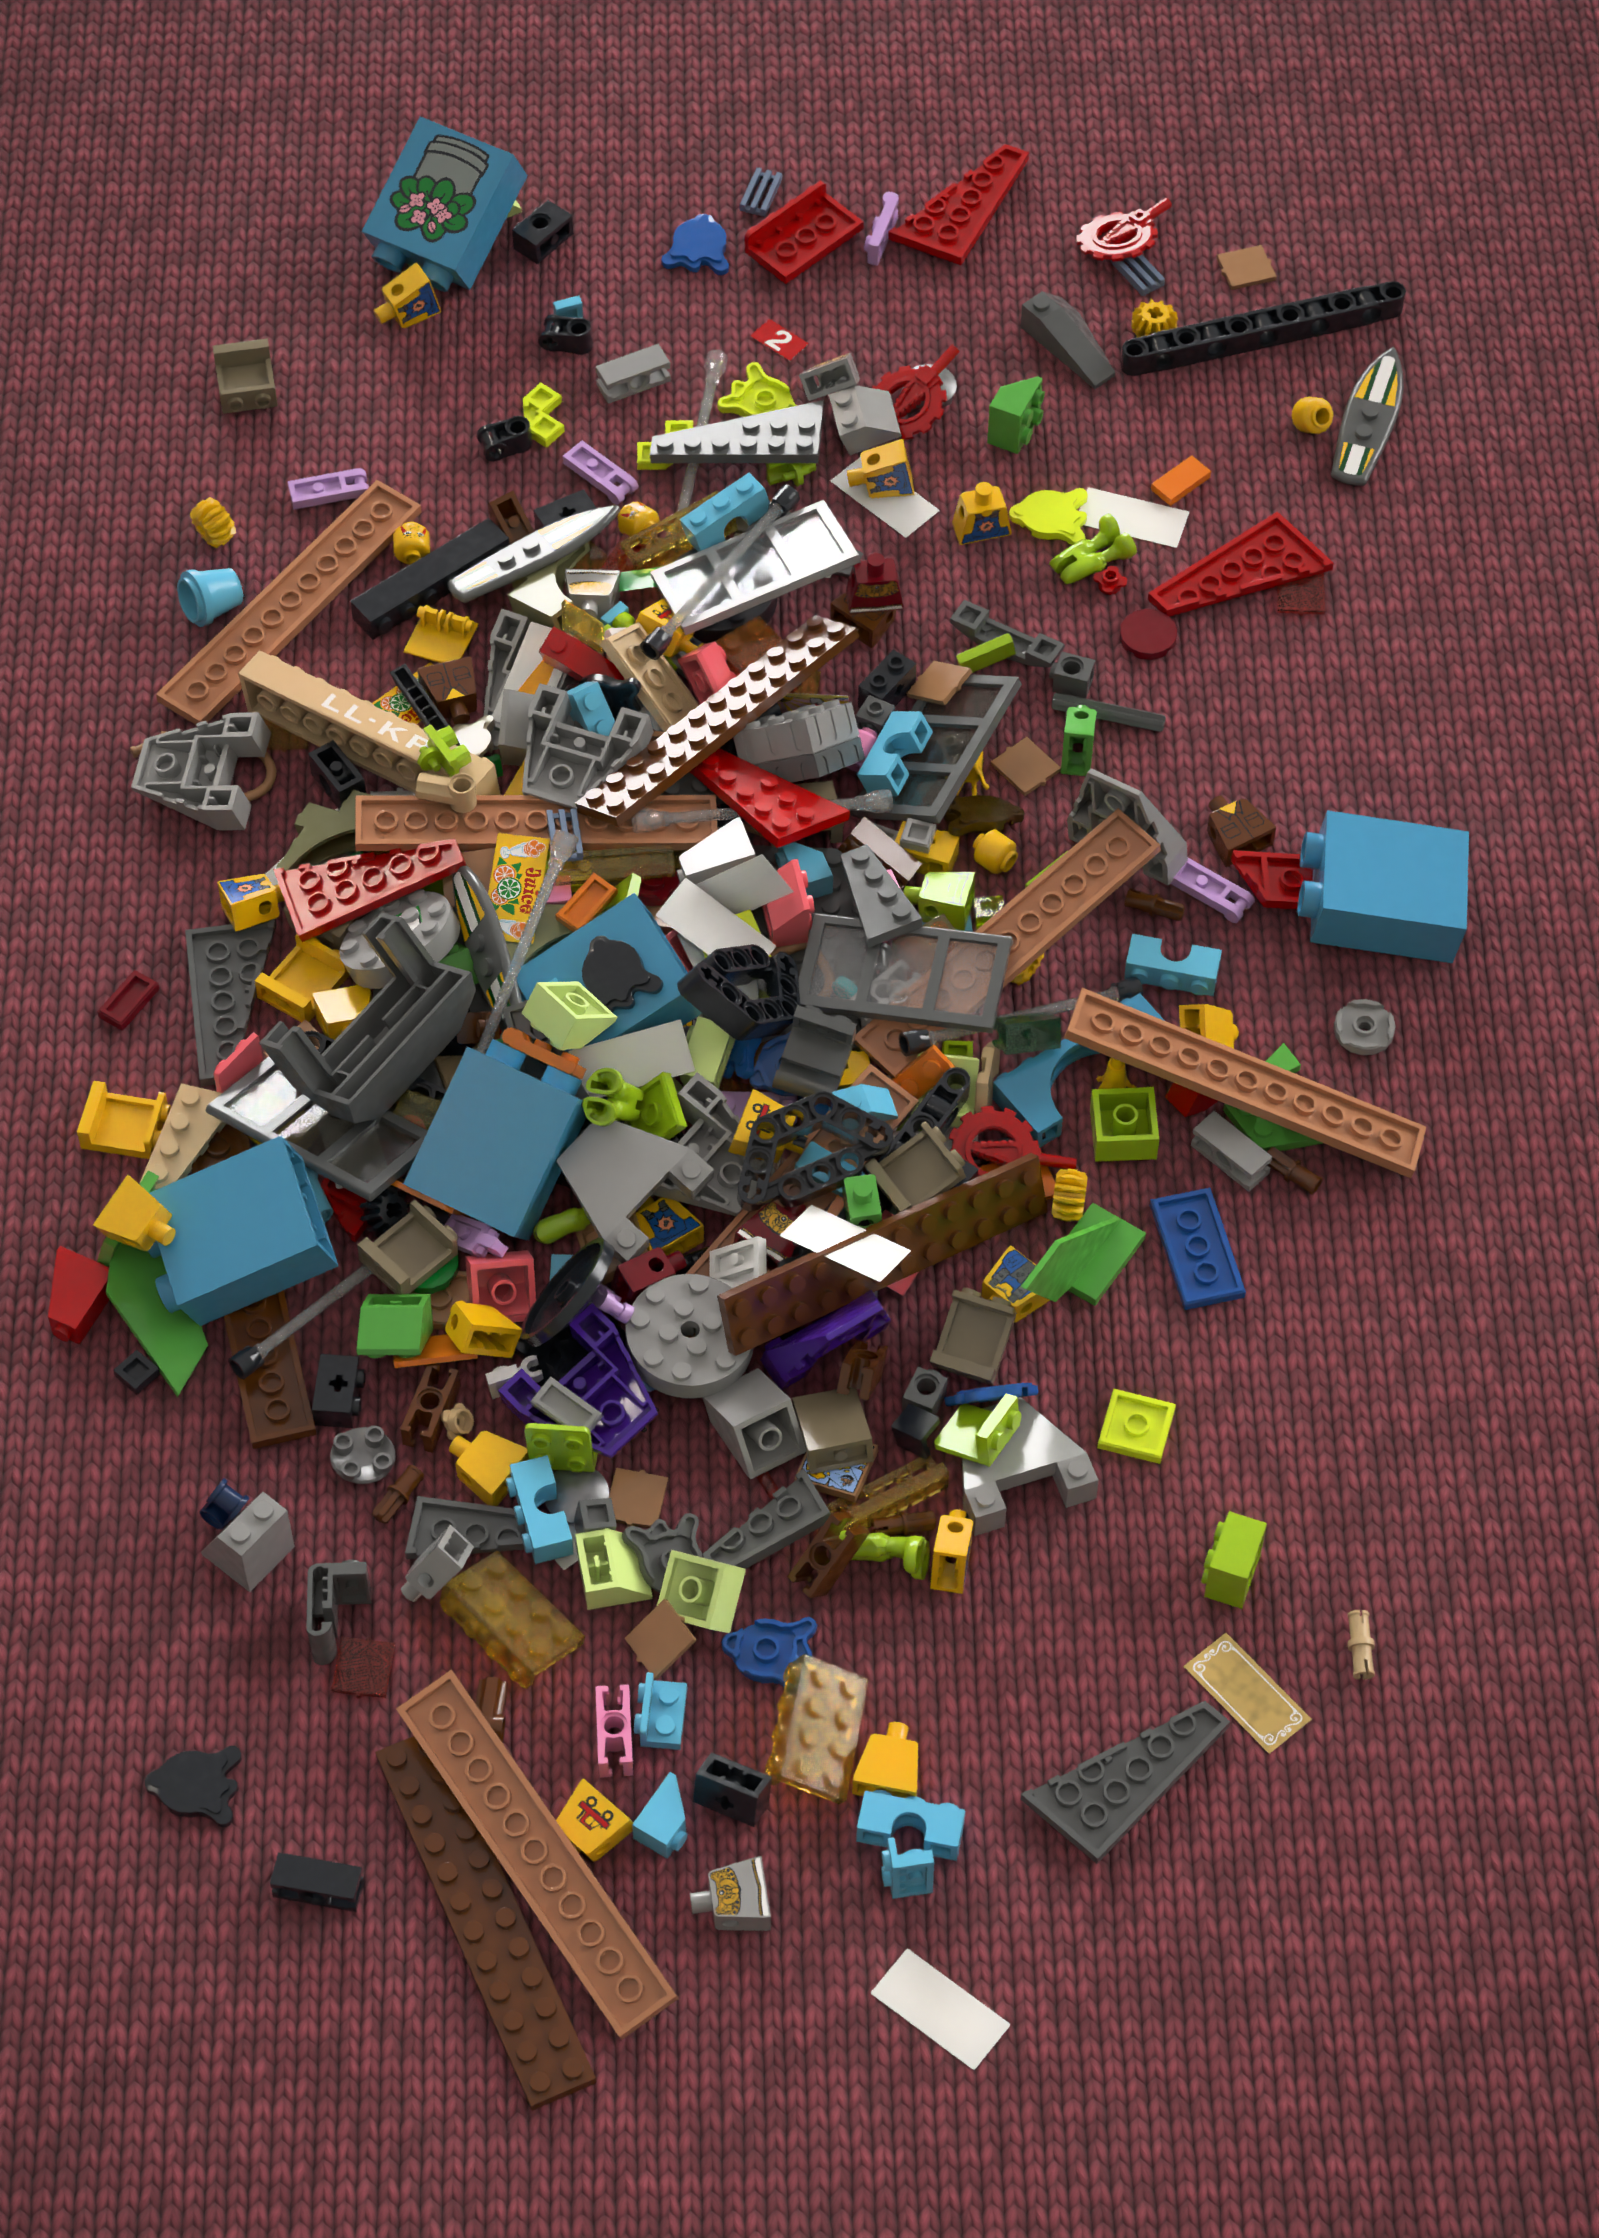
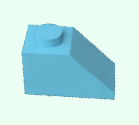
M859 1084L832 1092L835 1096L882 1121L898 1119L897 1111L887 1088ZM847 1118L842 1122L843 1126L850 1130L856 1129L859 1126L858 1122L852 1118Z
M669 1772L632 1824L633 1839L668 1859L673 1850L679 1851L688 1836L677 1778L672 1772Z

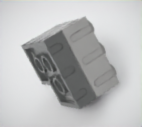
M839 699L824 702L819 706H815V704L802 706L798 710L783 713L781 716L773 714L758 718V720L746 724V727L733 737L739 758L791 783L819 778L865 760L860 736L858 737L859 731L852 702L840 704Z

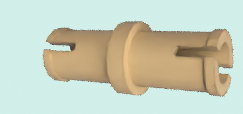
M1353 1610L1347 1614L1350 1629L1348 1650L1352 1652L1353 1677L1359 1680L1360 1674H1362V1680H1367L1375 1676L1372 1650L1375 1644L1373 1638H1370L1369 1612L1362 1610V1616H1360V1610Z

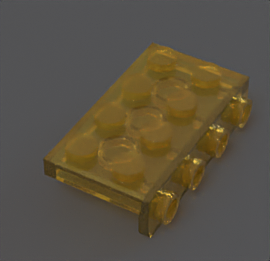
M498 1551L452 1578L442 1589L440 1605L444 1613L452 1617L463 1628L466 1635L473 1638L485 1650L486 1654L492 1660H496L507 1671L509 1677L514 1682H518L524 1689L533 1684L534 1677L584 1643L585 1636Z
M803 1654L795 1661L790 1662L784 1671L783 1680L786 1683L784 1693L781 1695L777 1705V1710L780 1714L778 1723L772 1732L771 1740L774 1742L772 1754L767 1760L765 1771L772 1777V1786L782 1782L841 1804L847 1799L868 1678Z

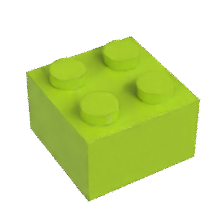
M1154 1087L1092 1089L1090 1116L1095 1162L1157 1159L1159 1131Z
M1230 1511L1225 1523L1218 1522L1213 1540L1215 1541L1213 1547L1209 1549L1204 1563L1205 1570L1201 1583L1206 1584L1204 1597L1240 1609L1243 1608L1262 1552L1267 1523Z

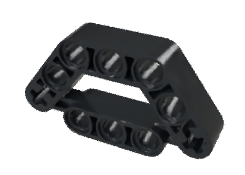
M755 944L716 949L677 983L680 994L689 1003L738 1041L779 1035L793 1023V1016L797 1005L801 1006L798 969L795 961L784 952H778L775 956L769 957L764 949ZM757 979L759 999H750L736 986L746 985L752 980Z
M826 1091L817 1092L761 1116L754 1121L751 1128L738 1185V1204L746 1211H756L762 1206L778 1199L785 1207L792 1208L841 1188L844 1178L861 1176L865 1161L887 1154L892 1145L893 1130L886 1122ZM824 1103L831 1108V1112L822 1115L817 1113L814 1107ZM789 1116H797L803 1123L799 1127H791L786 1123V1119ZM847 1118H852L858 1122L859 1126L856 1129L850 1130L845 1128L842 1122ZM868 1126V1132L866 1131L865 1136L862 1137L864 1127ZM762 1128H768L773 1132L774 1136L768 1140H763L757 1135V1131ZM821 1128L853 1145L786 1173L781 1178L769 1182L777 1147ZM879 1134L883 1135V1140H880L878 1144L873 1142L874 1137L876 1138ZM755 1158L764 1159L767 1166L764 1169L757 1170L750 1165V1161ZM846 1159H852L857 1163L858 1167L853 1171H847L841 1166V1162ZM815 1172H824L828 1175L829 1180L822 1184L817 1183L813 1180L812 1175ZM751 1180L757 1181L756 1194L753 1199L747 1198ZM788 1184H794L798 1186L800 1193L795 1196H789L783 1191V1188Z

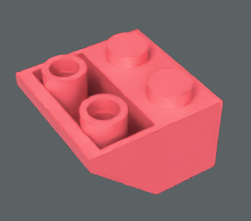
M794 859L776 870L794 892L762 906L770 941L776 947L807 943L808 933L813 922L811 913L815 912L812 895H807L805 889L808 888L807 873L805 870L800 869L798 859Z

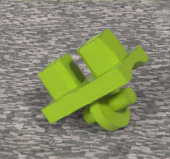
M765 463L767 481L770 485L793 480L796 486L804 484L803 476L816 470L815 463Z
M431 724L423 728L429 740L427 746H423L419 750L421 754L418 757L417 763L422 770H434L437 772L442 766L449 777L460 773V768L472 762L470 752L464 744L450 750V747L458 744L457 736L450 725L438 731Z

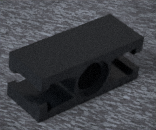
M278 1852L270 1880V1887L273 1888L272 1895L274 1898L357 1912L365 1880L361 1876L362 1867Z

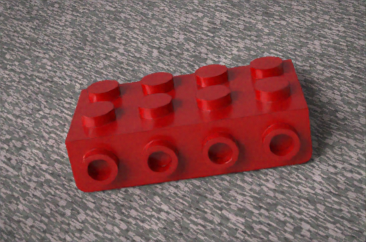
M819 181L809 186L796 198L789 200L786 205L776 212L769 214L759 224L749 228L744 237L745 253L783 283L787 284L864 229V221L826 193V184L823 181Z

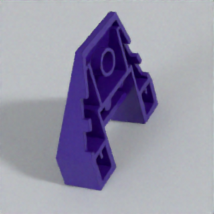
M870 1290L785 1340H782L781 1337L772 1340L764 1347L766 1351L760 1361L775 1384L783 1391L805 1378L818 1358L854 1337L856 1340H869L884 1331L892 1320L873 1291Z
M592 1303L569 1324L572 1337L589 1354L558 1382L602 1413L603 1417L590 1432L592 1448L594 1452L612 1458L654 1419L658 1412L615 1325ZM522 1368L498 1390L502 1402L524 1424L559 1425L531 1405L530 1401L541 1387Z

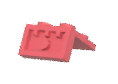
M254 1032L247 1039L241 1040L236 1046L235 1051L216 1066L214 1079L217 1092L223 1093L263 1061L261 1045L259 1044L260 1039ZM274 1072L240 1100L241 1105L235 1112L243 1113V1116L247 1117L265 1093L276 1097L288 1085V1080L280 1072Z

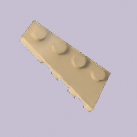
M181 1083L141 1181L148 1170L158 1175L159 1178L155 1190L185 1178L190 1173L192 1164L199 1155L202 1156L209 1147L208 1143L216 1132L220 1133L226 1123L206 1113L207 1105L222 1093ZM239 1100L230 1109L236 1111L241 1105V1101Z

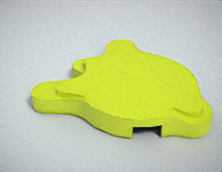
M752 362L746 367L748 381H733L731 384V394L720 398L717 403L718 411L721 413H734L742 417L797 406L790 394V388L782 381L767 376L761 365L757 362Z
M1077 488L1067 493L1052 490L1037 491L1028 495L1022 502L1012 506L1009 511V518L1013 523L1032 531L1033 537L1046 540L1058 539L1074 545L1077 541L1085 539V534L1080 528L1087 522V514L1076 509L1087 502L1088 493L1082 488Z

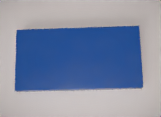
M1211 1188L1151 1199L1150 1208L1184 1310L1245 1298L1246 1291Z

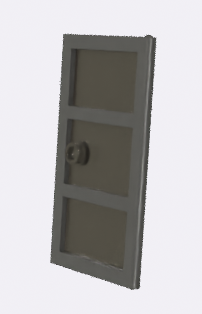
M970 675L962 684L961 690L957 691L946 705L917 700L911 711H921L933 733L922 753H911L901 758L910 775L899 795H868L865 788H863L852 806L850 814L857 818L865 816L871 819L907 821L908 818L929 823H940L1021 687L1022 683L1019 677Z
M269 1056L206 1107V1113L261 1143L282 1135L302 1156L307 1168L370 1202L411 1168L428 1132L390 1110L380 1119L358 1123L332 1116L295 1089Z

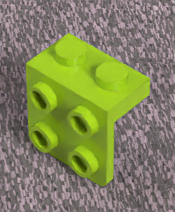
M1006 1393L993 1412L969 1404L960 1405L935 1439V1448L939 1451L990 1467L1020 1426L1021 1412L1018 1408V1397Z
M526 1424L524 1432L529 1460L548 1455L552 1470H570L572 1472L595 1471L598 1453L593 1451L589 1428L585 1426Z

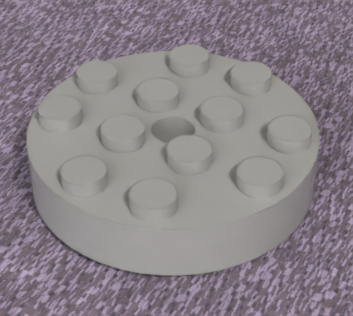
M418 889L370 911L360 920L353 922L348 927L349 932L340 946L341 961L353 981L364 988L379 989L384 988L393 978L392 974L361 934L381 912L391 915L402 913L401 917L406 923H411L420 915L417 908H415L419 906L422 922L412 931L435 962L443 959L456 943L460 933L459 919L446 897L436 892Z
M680 1274L664 1278L650 1285L636 1298L632 1304L634 1312L626 1323L625 1345L639 1376L652 1388L674 1397L701 1398L724 1390L743 1375L750 1363L753 1348L737 1356L728 1352L717 1295L732 1289L729 1285L705 1275ZM694 1333H695V1337H692V1338L685 1337V1336H693Z

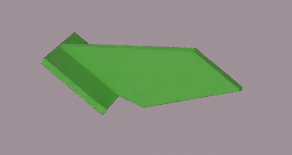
M148 1170L140 1185L148 1193L155 1191L159 1176ZM106 1237L97 1262L109 1267L106 1295L150 1359L159 1368L160 1373L178 1398L208 1347L202 1326H199L181 1309L170 1313L164 1306L155 1281L157 1277L167 1274L162 1256L153 1258L148 1251H143Z
M1092 1203L1069 1235L1055 1240L1021 1287L1053 1302H1056L1066 1291H1069L1096 1306L1143 1243L1146 1232Z

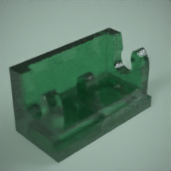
M1047 1012L996 1018L994 1030L998 1031L999 1039L992 1040V1043L996 1048L1003 1050L1005 1055L1061 1048L1060 1017Z

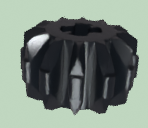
M390 1185L373 1201L370 1202L365 1199L366 1202L358 1206L364 1211V1215L359 1220L367 1221L365 1231L374 1232L375 1237L379 1238L408 1214L407 1208L410 1207V1202L404 1201L407 1192L398 1191L397 1187Z

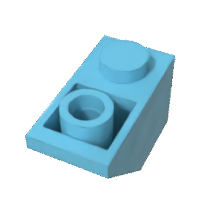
M792 842L780 847L779 852L775 853L778 868H781L791 860L798 859L800 869L805 870L807 873L808 888H805L807 895H812L814 899L833 893V874L823 852Z

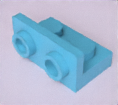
M646 1673L645 1683H639L638 1703H643L642 1714L636 1713L634 1722V1734H640V1747L681 1750L687 1683L654 1680L653 1673Z
M887 1838V1850L882 1851L883 1866H881L884 1887L890 1886L892 1899L933 1893L934 1858L932 1850L912 1849L898 1855L895 1838Z

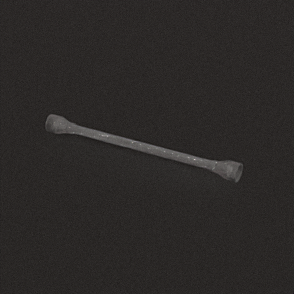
M711 350L707 353L704 365L706 385L696 427L708 425L716 386L719 383V378L725 372L728 362V356L723 351ZM699 463L687 464L677 512L674 515L673 521L667 527L664 541L667 546L674 549H682L687 544V537L680 519L688 514Z
M890 789L873 790L865 795L850 799L829 800L848 810H866L876 814L889 813L893 809V797ZM643 808L632 817V827L634 833L651 832L661 826H669L671 823L716 821V819L727 820L742 817L732 808H720V810L719 808L706 809L705 811L694 810V812L680 811L679 813L660 812L650 808Z
M556 830L552 839L548 862L549 869H547L546 876H544L545 880L541 884V891H538V898L535 899V905H533L534 909H531L530 916L528 917L529 920L525 924V931L522 932V938L519 939L518 949L515 950L512 957L513 960H511L509 965V971L506 972L505 982H502L503 985L499 990L500 993H498L497 1000H495L496 1004L493 1005L492 1015H489L490 1018L486 1023L487 1026H485L484 1033H482L483 1037L480 1038L479 1048H476L477 1051L486 1054L492 1039H494V1032H497V1025L500 1024L499 1021H501L502 1014H504L502 1008L507 1006V999H510V992L513 991L515 981H517L518 974L520 973L519 970H521L522 963H524L523 959L526 958V952H528V948H530L531 941L533 940L532 937L536 933V926L539 925V919L542 918L540 915H543V908L546 907L545 905L549 900L548 897H550L551 890H553L552 886H554L555 879L559 875L558 872L563 869L565 862L574 853L579 838L571 833Z

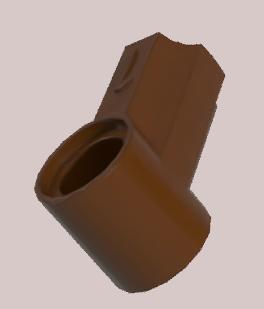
M497 1677L479 1679L475 1704L503 1743L505 1732L504 1710L508 1682L502 1681Z

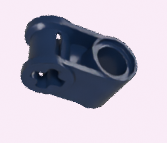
M225 1478L222 1479L208 1497L206 1504L199 1513L204 1521L219 1530L224 1529L229 1521L236 1517L250 1498L247 1495L242 1496L227 1485L228 1480Z

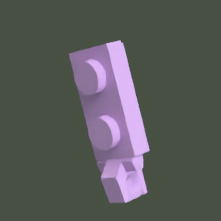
M452 1214L445 1224L455 1231L458 1236V1250L485 1258L489 1252L496 1257L502 1258L509 1248L499 1241L498 1236L500 1234L480 1221L463 1215Z

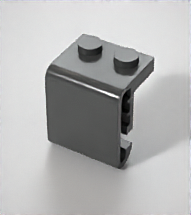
M797 1005L793 1016V1027L783 1051L782 1061L779 1070L776 1071L772 1087L803 1098L820 1091L829 1093L837 1091L855 1041L857 1025L853 1024L847 1017L841 1015L832 1017L823 1014L817 1007Z
M349 1559L342 1563H317L308 1569L306 1628L312 1658L318 1665H327L337 1656L335 1638H338V1605L372 1603L367 1562ZM318 1617H324L325 1622H322V1627L318 1631Z

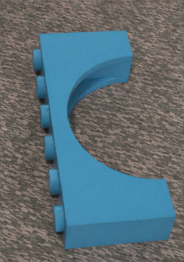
M1140 993L1131 999L1126 998L1120 1002L1164 1020ZM1063 1039L1058 1043H1051L1042 1053L1034 1058L1029 1057L1025 1059L1019 1067L1011 1072L1000 1074L993 1082L992 1099L1003 1112L1004 1108L1016 1112L1015 1117L1022 1123L1026 1120L1033 1128L1030 1134L1033 1136L1034 1141L1038 1140L1039 1147H1042L1062 1133L1063 1117L1056 1109L1051 1096V1088L1057 1076L1068 1065L1078 1059L1100 1053L1067 1039ZM1045 1132L1046 1139L1042 1140L1043 1133Z

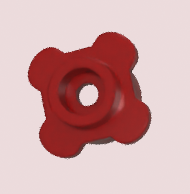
M1109 566L1103 572H1096L1094 574L1093 580L1099 583L1098 587L1102 593L1113 595L1118 593L1121 587L1127 585V578L1121 576L1118 572V567Z

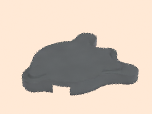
M684 1514L674 1530L669 1529L664 1520L657 1519L647 1530L629 1526L622 1534L624 1543L632 1548L637 1555L639 1569L644 1580L659 1593L661 1592L671 1550L703 1557L696 1542L699 1519L694 1514Z

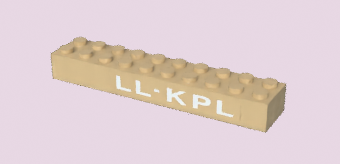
M260 650L238 673L248 712H259L262 719L319 747L334 740L352 763L414 793L419 773L425 772L449 777L442 766L439 771L435 772L434 770L424 771L418 765V757L421 754L419 750L421 747L427 746L429 738L424 730L415 723L404 721L394 713L386 712L374 706L368 700H361L351 695L345 689H338L328 684L324 679L307 674L301 668L293 667L281 661L277 656H270ZM454 745V746L450 747V750H452V749H454V748H456V747H458V746ZM470 753L472 762L459 770L460 773L469 774L474 778L476 795H501L495 764L485 757L481 758Z

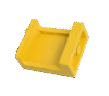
M296 934V946L270 976L262 972L255 979V986L259 999L302 1023L304 1020L310 1022L316 1015L312 993L338 989L350 974L341 961L339 950L330 949L323 945L316 937L301 942Z
M93 1081L77 1130L81 1149L150 1159L172 1107L168 1105L166 1093L159 1092L157 1100L108 1093L105 1082Z

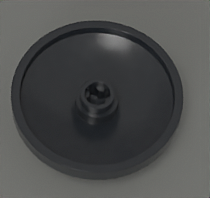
M596 1238L577 1251L559 1269L530 1308L521 1327L522 1333L520 1336L532 1347L542 1345L565 1329L593 1303L592 1298L602 1284L614 1256V1247L603 1238Z

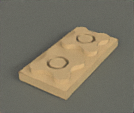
M637 622L606 638L600 645L625 680L628 678L638 679L641 683V689L637 696L658 723L660 729L666 732L669 727L687 716L691 710L696 709L699 703L663 654L658 660H652L642 652L640 644L648 634L641 624Z

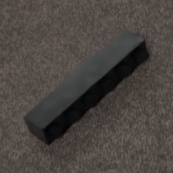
M487 518L351 600L353 620L372 640L388 633L398 624L411 619L417 614L419 606H432L438 600L450 594L448 582L510 545L509 538Z

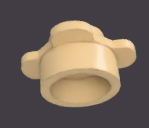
M462 1403L455 1404L451 1410H444L441 1415L444 1426L448 1430L447 1436L450 1440H454L460 1434L469 1433L473 1428V1415Z

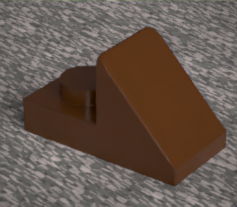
M513 490L488 503L490 520L509 538L510 544L534 532Z
M489 1011L467 1012L461 1031L457 1034V1043L490 1044L492 1039H500L499 1013Z

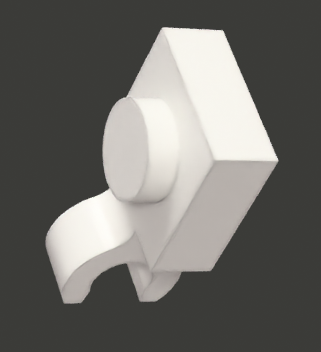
M537 1356L526 1357L519 1368H517L516 1364L499 1366L492 1372L486 1373L492 1399L500 1397L498 1390L521 1368L536 1383L543 1380L542 1370L529 1371L531 1367L539 1365Z

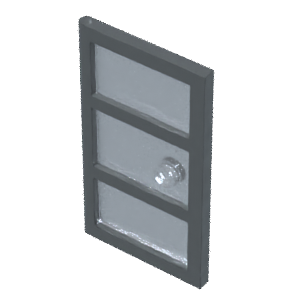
M814 914L798 980L800 1005L802 1007L806 1005L814 1006L823 1013L993 1033L1011 947L1013 945L1012 936L923 926L868 948L859 918Z

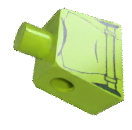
M928 872L925 874L922 887L905 886L904 894L911 904L918 905L922 922L965 931L975 898V872Z

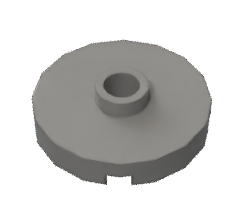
M1360 999L1349 1002L1347 1006L1337 1012L1333 1028L1335 1038L1340 1045L1351 1053L1374 1055L1385 1050L1392 1043L1396 1026L1393 1015L1390 1011L1388 1013L1382 1004L1368 999Z

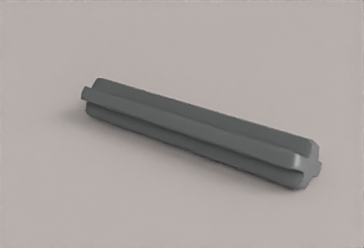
M1055 693L1052 699V708L1054 710L1067 712L1069 707L1086 705L1090 709L1097 711V719L1161 732L1166 722V716L1163 714L1077 696Z

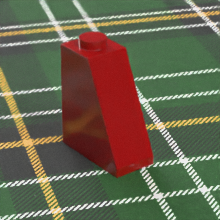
M59 1246L56 1252L48 1319L55 1337L64 1342L70 1340L80 1345L110 1300L106 1295L109 1267L62 1246Z

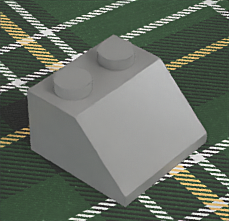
M853 385L829 394L839 436L850 456L902 436L889 391Z

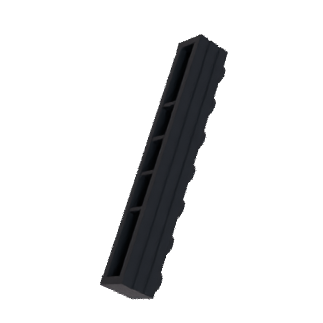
M406 664L390 672L396 686L425 727L431 724L438 731L449 726Z

